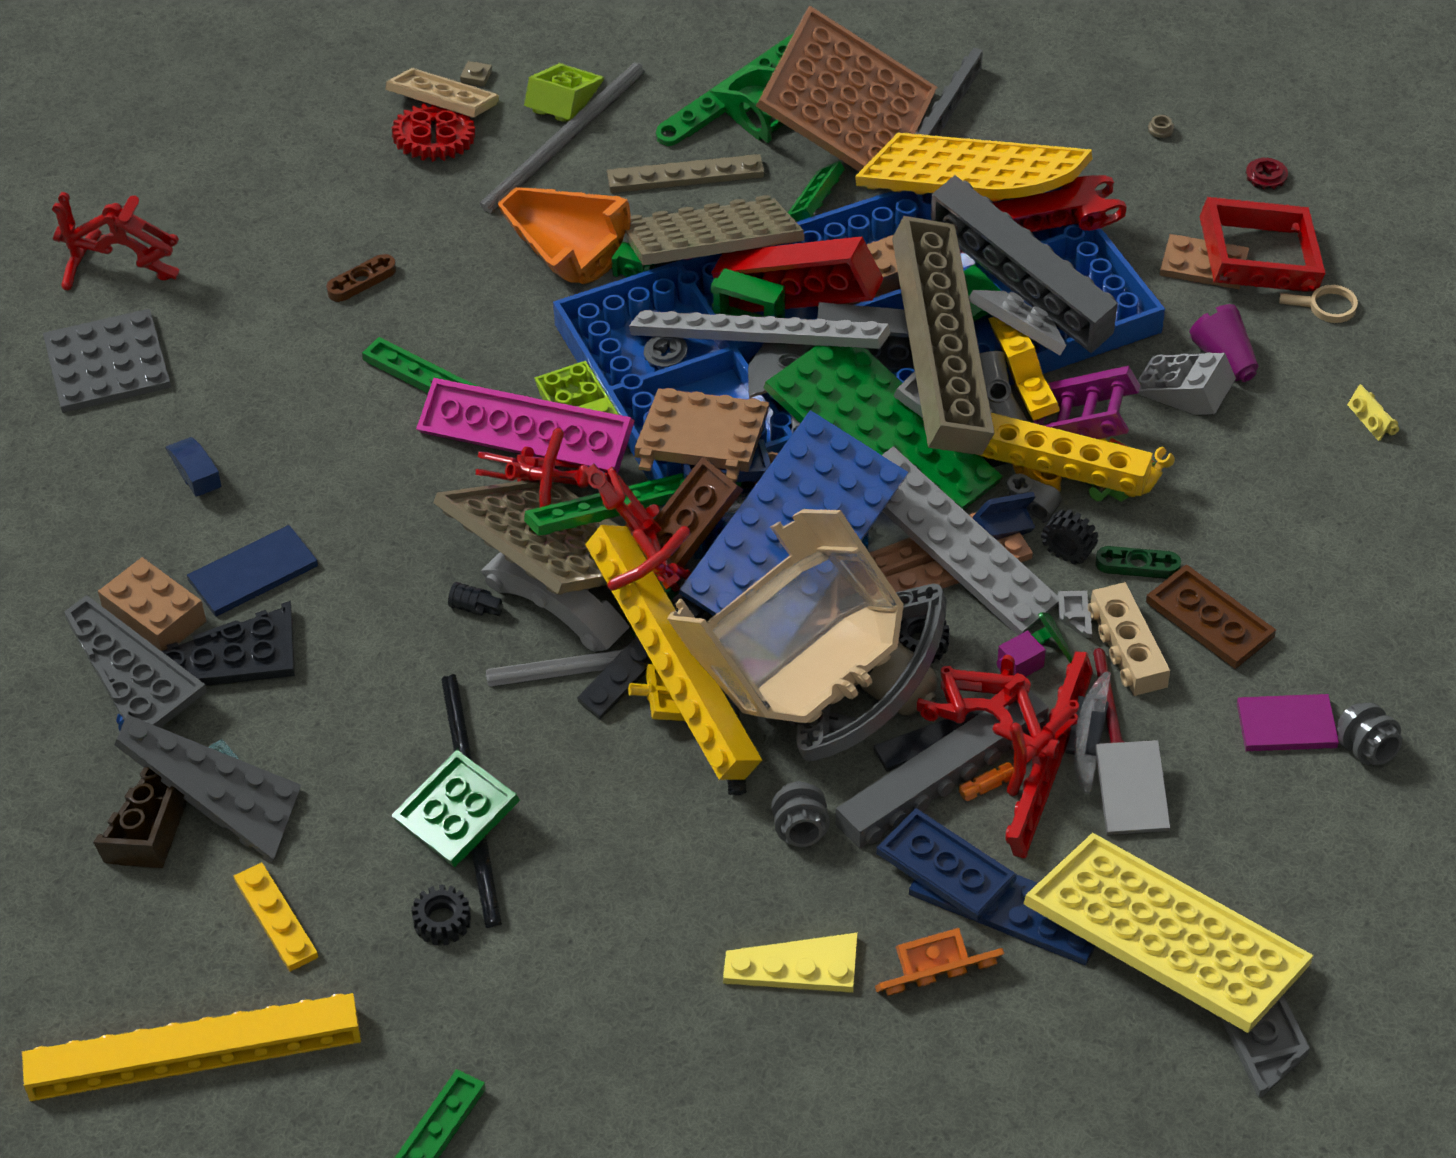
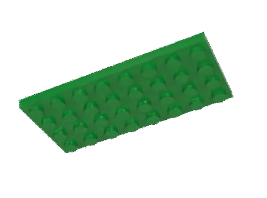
M817 345L765 382L763 388L799 423L802 422L811 410L881 455L894 446L963 510L1000 483L1003 477L979 455L928 448L923 418L893 396L902 382L866 348Z

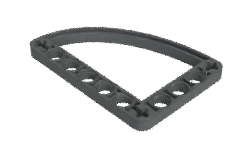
M928 584L896 592L903 604L908 603L903 606L902 620L927 614L925 626L914 655L902 675L885 696L852 723L829 734L830 704L821 710L823 713L817 720L811 723L798 722L797 747L804 760L816 761L854 746L881 728L909 700L930 668L942 637L947 600L940 585ZM886 595L880 596L881 598H888ZM869 599L839 606V615ZM818 632L803 633L802 645ZM820 722L819 724H817V725L814 726V727L807 728L808 726H810V725L813 724V723Z

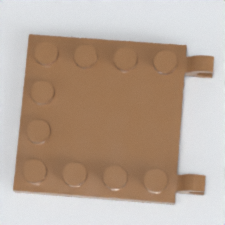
M658 388L635 445L634 457L641 458L639 470L651 471L654 460L696 465L702 457H705L717 468L727 469L726 475L732 481L737 482L740 471L749 472L769 412V402H763L754 398L739 399L732 398L729 395L715 396L698 391L683 392L673 388Z

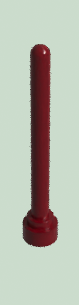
M1097 648L1093 652L1102 700L1109 702L1106 722L1110 742H1125L1122 739L1105 651Z

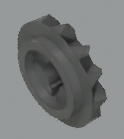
M655 336L644 347L645 360L649 362L650 367L657 366L659 370L682 363V360L687 358V344L683 338ZM670 347L671 353H667L666 356H662V353H665L666 350H668V348Z

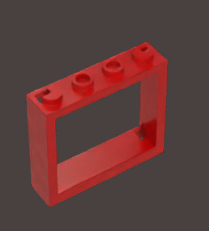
M1207 197L1200 214V221L1214 283L1295 291H1315L1320 287L1325 276V269L1309 207ZM1221 226L1288 233L1298 232L1306 266L1228 258Z

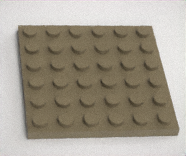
M768 195L758 196L755 198V201L745 202L743 199L732 200L730 205L720 206L718 203L706 204L704 209L694 210L693 207L678 209V213L668 214L667 211H658L652 213V217L642 218V215H632L630 229L625 230L624 235L643 265L805 241L804 230L775 198H771Z
M525 480L438 492L433 503L441 508L446 516L454 518L463 524L465 530L478 535L487 546L495 548L504 554L506 560L519 565L528 576L538 579L545 584L550 592L560 595L567 592L608 585L585 544L600 525H619L610 519H605L601 522H593L573 529H565L552 532L549 535L538 536L524 521L525 511L540 507L539 489L541 481ZM552 482L551 505L579 498L561 484Z

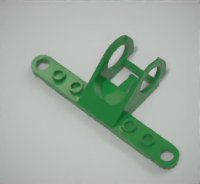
M794 33L659 124L656 129L657 141L664 146L676 145L726 112L757 140L763 139L766 143H769L771 141V133L784 124L778 120L770 123L769 119L772 116L756 107V104ZM751 109L758 115L761 121V128H758L750 121L746 115L747 111ZM667 130L668 132L671 130V132L674 131L675 133L672 137H665L662 134H664V131L667 132Z

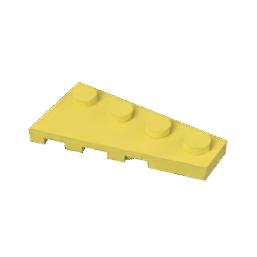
M857 933L728 950L725 956L723 984L853 992Z

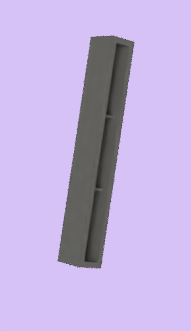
M1030 690L1028 696L1041 730H1043V727L1047 724L1049 707ZM1016 700L1010 706L1004 707L1009 711L1013 723H1019L1023 733L1030 736L1018 701ZM983 711L836 808V826L859 849L868 843L871 845L875 844L880 840L884 832L892 827L896 828L915 808L923 812L928 808L932 800L938 796H947L954 789L955 785L963 780H971L978 770L985 765L991 766L995 764L1003 753L1009 749L1014 750L1013 743L993 732V725L1000 722L993 714Z

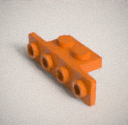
M959 928L897 945L896 950L904 976L881 982L875 988L877 993L886 990L887 996L906 991L905 985L917 982L918 987L937 982L935 977L937 975L947 973L948 978H953L966 974V967L978 964L980 970L997 965L996 958L1004 955L1003 948L968 957Z

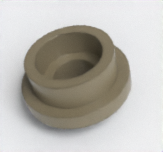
M1156 115L1149 122L1148 131L1155 137L1165 138L1172 135L1174 125L1170 117Z

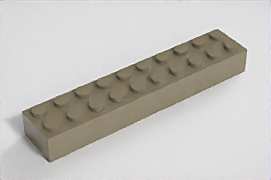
M903 216L892 241L928 448L982 455L994 435V427L955 224Z

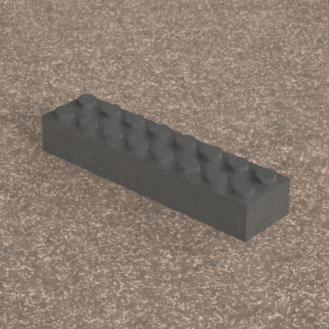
M954 175L932 194L931 221L955 224L959 249L1013 292L1021 296L1032 307L1037 306L1046 311L1048 317L1053 320L1058 328L1087 351L1092 353L1114 334L1118 305L1115 298L1110 293L1104 292L1097 287L1091 278L1079 273L1069 261L1063 260L1055 254L1049 245L1037 240L1030 230L1018 225L1008 213L1002 212L995 207L989 198L981 196L973 189L970 183L962 181Z

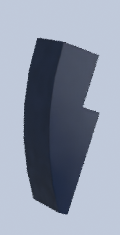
M193 437L165 447L186 485H189L195 497L222 487L217 468L203 447Z

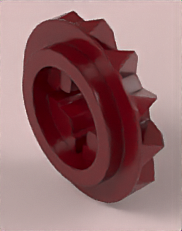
M1258 158L1251 161L1246 168L1247 181H1252L1253 187L1262 185L1264 190L1266 186H1270L1275 190L1277 185H1284L1288 177V170L1282 162L1276 159ZM1263 170H1264V172H1266L1268 175H1271V176H1270V177H1267L1266 174H1262Z

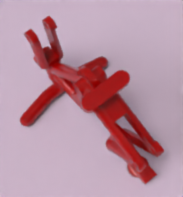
M66 192L60 193L58 197L59 203H55L52 207V211L56 214L59 224L54 232L53 241L66 243L71 255L62 280V288L64 290L72 288L76 269L87 250L110 254L113 250L111 244H121L131 248L137 254V267L156 272V276L160 280H168L170 278L176 280L180 269L159 261V259L171 256L173 252L172 247L177 245L179 238L134 215L139 205V198L137 196H130L123 208L119 203L107 204L101 215L75 228L76 223L69 202L70 196ZM108 224L110 233L101 236V230L98 228ZM127 232L137 237L138 239L146 242L147 244L151 245V247L148 248L142 243L138 242L137 240L129 237L127 235Z
M561 428L553 430L545 458L533 457L534 450L528 446L522 449L521 455H517V459L487 452H478V458L504 462L507 465L505 474L476 469L475 475L508 481L517 480V482L525 480L541 481L539 489L540 507L551 505L552 482L578 485L582 489L586 488L589 484L588 475L584 471L588 468L587 465L576 466L556 460L564 436ZM555 466L578 468V470L559 471L555 469ZM605 472L607 481H608V482L612 485V487H613V484H612V481H611V479H610L609 473H608V472Z
M595 463L584 470L588 475L589 485L599 490L606 509L613 510L615 508L626 521L625 526L633 534V538L647 557V560L638 567L609 580L608 588L612 591L618 590L653 571L657 574L658 580L662 582L665 589L671 587L674 592H677L680 589L677 584L680 577L687 580L691 572L675 563L668 564L666 560L690 535V529L687 526L680 527L661 548L656 534L662 529L653 519L660 512L659 506L652 504L645 509L613 466L607 470L613 484L612 487L607 481L605 473L600 471ZM625 495H626V496L629 498V500L631 501V502H630L629 504H627V505H626L625 502H624V500H625Z
M1011 655L1003 656L1001 674L952 669L950 666L942 667L941 689L944 692L947 703L940 704L919 698L917 701V711H920L921 716L928 721H936L939 716L953 720L956 723H963L970 711L980 710L993 714L1000 722L993 725V732L1013 743L1014 769L1007 787V793L1010 796H1016L1020 791L1026 774V764L1033 757L1041 753L1055 759L1059 749V740L1057 739L1071 726L1078 723L1076 712L1079 710V703L1076 700H1069L1067 706L1041 730L1028 696L1031 690V683L1023 674L1018 673L1014 675L1015 659ZM959 690L996 695L991 699L962 698ZM1016 700L1018 701L1031 736L1023 733L1019 723H1013L1009 711L1004 707L1010 706Z

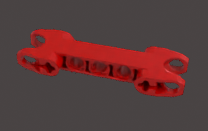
M1106 175L1076 177L1072 182L1063 185L1062 190L993 203L999 210L1008 213L1022 228H1027L1031 232L1076 223L1084 231L1100 229L1124 218L1127 207L1125 202L1119 199H1104L1113 193L1114 185L1112 177ZM1100 184H1107L1105 188L1095 190ZM1119 208V210L1114 214L1108 215L1105 213L1109 210Z

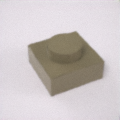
M468 61L460 76L461 83L485 87L492 72V65Z

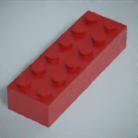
M862 236L722 253L711 272L714 278H718L725 268L784 285L785 309L819 306V302L844 304L873 301L884 280ZM729 296V306L749 312L764 311L763 305Z

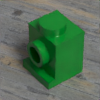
M623 241L612 257V272L615 277H618L619 274L630 277L655 269V264L643 265L628 242Z

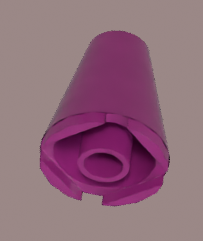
M1233 304L1216 307L1217 313L1211 316L1206 313L1193 324L1189 332L1191 334L1190 337L1205 353H1225L1236 377L1235 381L1242 380V382H1247L1256 375L1259 366L1241 314Z

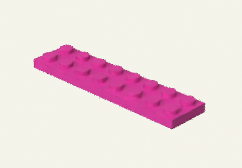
M433 378L416 429L421 433L519 454H521L525 446H528L534 450L533 457L545 458L553 430L561 428L564 436L556 460L576 466L587 465L588 467L595 463L599 470L608 472L607 470L613 466L619 472L635 421L631 417Z

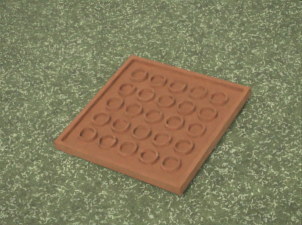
M809 6L756 107L860 172L897 133L915 134L937 86Z

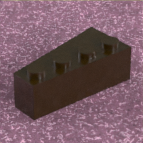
M146 767L139 774L141 779L134 788H130L124 796L126 801L118 813L113 812L107 821L109 824L108 828L103 834L99 833L93 841L104 863L163 868L187 801L184 799L185 795L173 786L169 788L161 781L162 777L149 767Z

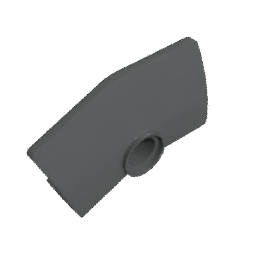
M764 342L748 367L749 399L767 393L763 387L768 379L815 346Z
M1002 351L979 353L989 406L993 410L992 413L1029 422L1011 393L1005 353ZM1001 391L1005 396L1001 399H995L991 396V393Z

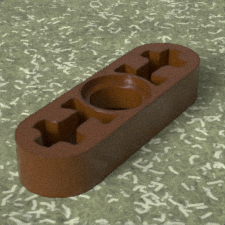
M388 254L377 255L329 280L326 285L329 299L335 302L345 301L390 278L396 273L394 257ZM360 276L368 277V279L364 281L355 280L357 277Z

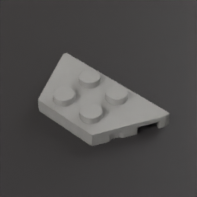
M973 290L969 296V302L1056 354L1061 355L1066 347L1055 323L1048 317V313L1037 306L1032 308L1027 305L1018 294L1013 292L1007 293L1006 291Z

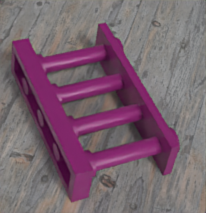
M1129 366L1050 382L1048 385L1060 409L1057 421L1044 424L1046 416L1033 421L1035 424L1095 439L1127 434L1129 428L1119 413L1123 396L1138 394L1141 385ZM1110 399L1107 412L1094 414L1097 402ZM1085 405L1082 417L1069 419L1072 407Z

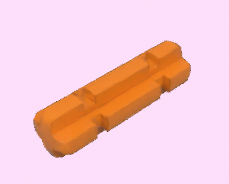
M1010 762L997 766L998 770L993 768L973 778L974 782L969 780L960 784L959 793L965 801H970L977 797V793L982 795L1002 785V781L1005 783L1009 782L1014 767Z

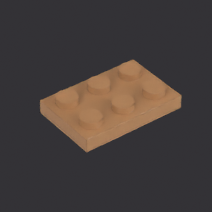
M1170 234L1160 269V276L1240 289V285L1214 283L1205 240ZM1225 244L1228 258L1247 260L1248 247Z

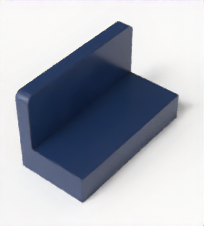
M1027 492L989 499L973 516V519L996 540L1017 533H1021V535L1030 533L1036 527L1026 507L1036 496L1034 492Z

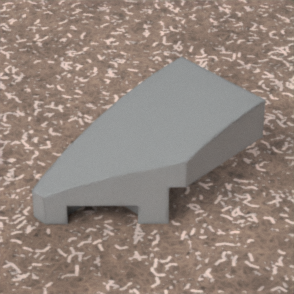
M1058 591L1057 595L1060 599L1058 601L1059 620L1082 636L1092 638L1091 612L1088 611L1087 591Z

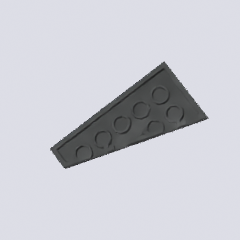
M88 595L64 611L68 624L123 721H125L127 715H130L161 728L207 692L203 682Z

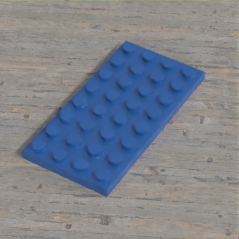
M810 410L680 588L679 594L715 616L789 556L770 526L781 522L783 526L793 522L792 516L803 509L841 510L862 541L904 482L908 472ZM830 558L802 572L733 629L779 658L842 568L833 558Z

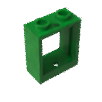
M725 268L718 278H714L711 285V293L713 294L711 309L715 315L785 318L784 285ZM729 296L763 305L764 316L729 306Z

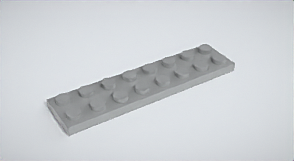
M894 446L882 455L908 472L906 479L882 512L1017 635H1020L1040 620L1039 613H1049L1058 605L1060 600L1058 595Z

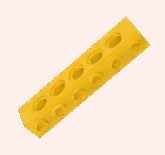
M991 413L994 435L983 454L979 456L1142 496L1151 473L1153 453Z

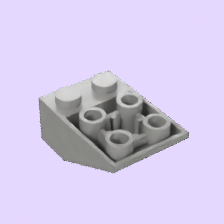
M1225 353L1152 356L1138 379L1141 385L1138 395L1194 415L1215 414L1236 377Z

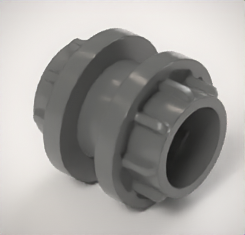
M1375 703L1354 704L1343 712L1338 721L1337 731L1339 732L1338 739L1340 744L1348 751L1353 750L1354 756L1363 764H1385L1392 760L1401 748L1403 737L1401 736L1400 724L1391 716H1387L1385 711Z
M796 781L783 786L774 796L771 807L775 830L783 841L797 847H807L819 842L820 838L826 834L830 826V819L825 795L818 787L806 782Z

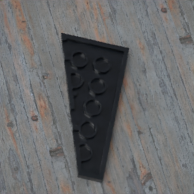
M291 601L282 603L280 609L269 613L266 610L255 613V618L244 622L235 620L192 636L193 640L178 645L177 642L166 645L167 649L162 652L203 682L205 686L295 676Z

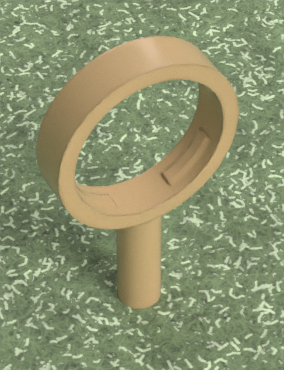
M1325 285L1316 289L1312 297L1281 293L1279 304L1310 307L1313 314L1319 319L1330 323H1342L1350 320L1355 315L1358 300L1355 294L1345 287ZM1325 294H1338L1347 298L1351 302L1352 308L1342 314H1331L1321 310L1316 304V299Z

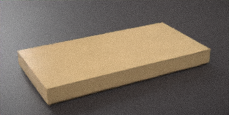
M414 68L386 82V90L471 117L478 116L495 106L499 101L498 94Z

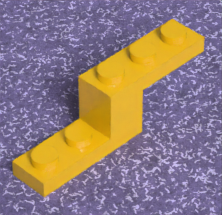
M996 317L989 318L990 327L1005 353L1012 380L1033 421L1059 412L1058 402L1043 376L1035 347L1030 338Z

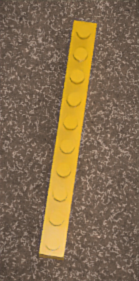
M600 525L585 544L607 584L609 580L638 567L646 561L627 526ZM651 571L645 577L612 591L718 779H746L762 761V758L720 686L690 653L667 620L670 613L675 611V608L654 572Z
M335 994L328 998L302 1000L298 1003L283 1006L272 1005L260 1010L238 1011L232 1015L215 1018L204 1017L198 1021L171 1023L164 1027L137 1029L133 1032L118 1035L108 1034L100 1038L84 1041L74 1040L56 1046H39L33 1050L22 1051L24 1087L29 1101L360 1043L361 1037L354 994Z

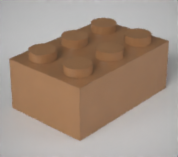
M143 557L98 591L102 607L160 651L166 650V645L174 642L179 644L206 622L202 600Z

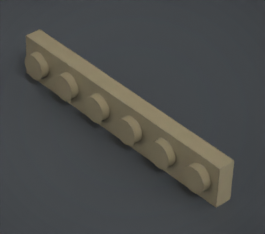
M757 154L607 170L610 193L763 178L764 169L761 155Z

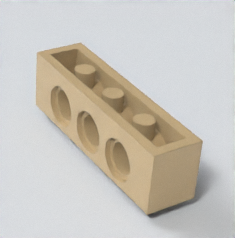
M1126 582L1092 590L1088 611L1091 612V620H1096L1099 625L1098 631L1102 642H1107L1110 647L1109 654L1114 665L1118 664L1121 669L1120 676L1125 687L1129 686L1134 696L1168 688L1170 669Z

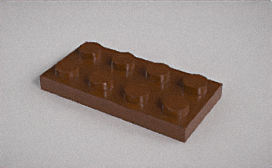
M705 457L699 460L654 519L662 529L656 534L661 548L680 527L687 526L690 529V535L666 560L668 564L675 563L684 568L743 491L742 488Z
M1187 564L1147 594L1146 597L1148 605L1235 669L1270 642L1276 634L1275 628Z

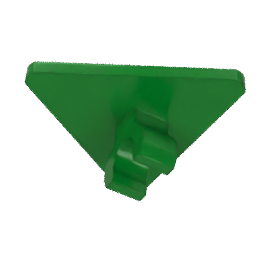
M1039 613L1038 616L1045 627L1031 635L1040 644L1053 637L1071 663L1073 656L1053 617L1049 613Z

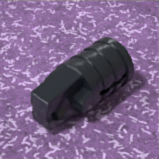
M455 582L452 585L448 596L449 607L472 612L473 614L476 613V615L483 616L484 612L500 616L504 607L500 598L491 596V591L460 582Z

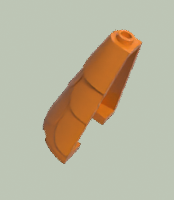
M515 187L498 203L503 216L519 237L529 244L532 250L543 259L555 274L571 283H590L607 273L612 268L613 255L623 242L625 230H629L631 224L628 200L620 196Z

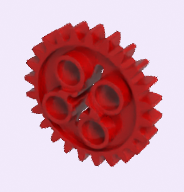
M422 104L421 109L412 106V112L404 110V115H397V120L393 121L392 137L393 143L397 144V149H403V154L412 153V158L419 155L423 161L427 157H431L432 161H435L436 157H440L445 161L446 156L455 158V153L463 155L464 149H470V144H474L475 127L474 121L470 120L468 115L436 107L433 104L431 107ZM431 121H436L435 144L431 143Z

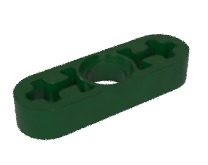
M1104 546L1096 553L1095 565L1098 570L1107 574L1168 579L1181 568V558L1171 551ZM1106 557L1112 558V562H1106ZM1122 558H1125V564H1121ZM1139 559L1144 561L1146 565L1136 567L1130 562ZM1152 561H1155V567L1151 566ZM1164 563H1170L1171 567H1165Z

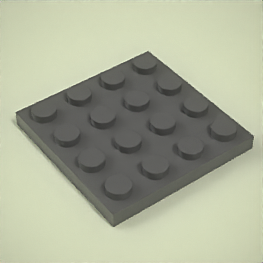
M150 309L43 333L62 413L171 388Z

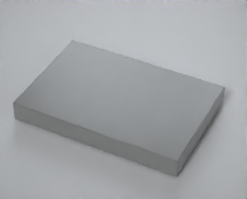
M1158 740L1096 744L1095 749L1106 834L1169 831L1170 822Z

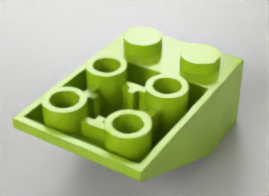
M586 360L535 377L536 385L543 400L619 415Z

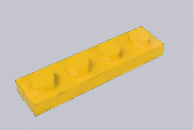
M262 862L234 875L235 883L289 972L319 958L318 952Z

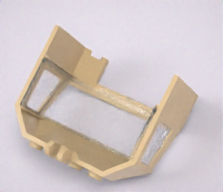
M803 509L792 516L793 522L785 526L781 522L770 526L789 556L709 621L695 618L683 599H679L676 603L679 609L678 612L676 610L671 612L667 618L690 653L744 714L811 723L822 715L823 712L821 710L827 705L840 701L844 696L848 699H854L858 695L854 685L860 684L862 687H868L872 684L871 676L867 672L875 666L886 663L891 658L890 653L898 648L904 604L841 510Z

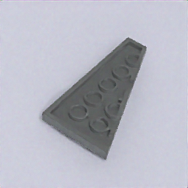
M127 715L114 745L143 768L149 767L162 777L161 781L169 788L171 786L175 787L185 795L184 799L221 828L227 827L240 837L239 841L247 848L249 846L253 847L263 855L262 859L271 864L301 785Z

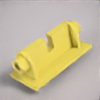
M1359 384L1347 405L1378 441L1382 439L1385 433L1390 435L1396 434L1399 431L1398 422L1383 410L1384 408L1378 403L1372 392H1368L1362 384Z

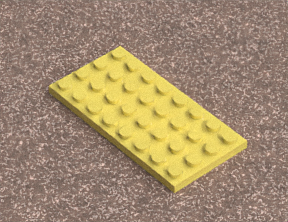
M1094 833L1090 834L1026 894L1024 905L1247 1033L1251 1031L1311 965L1314 956Z

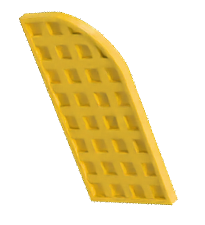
M897 133L855 176L856 186H863L871 190L884 188L890 189L893 192L905 190L914 191L916 194L934 193L956 175L962 181L970 183L973 189L981 196H985L991 201H1001L1003 199L1044 193L1072 182L1091 162L1092 150Z

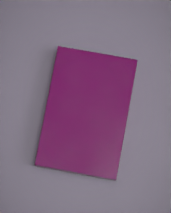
M1329 694L1237 698L1245 751L1338 747L1339 741Z

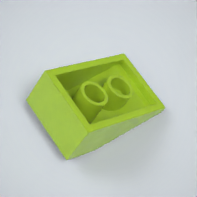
M559 63L529 77L524 106L532 108V111L537 114L548 113L555 115L557 120L570 121L586 106L605 77Z

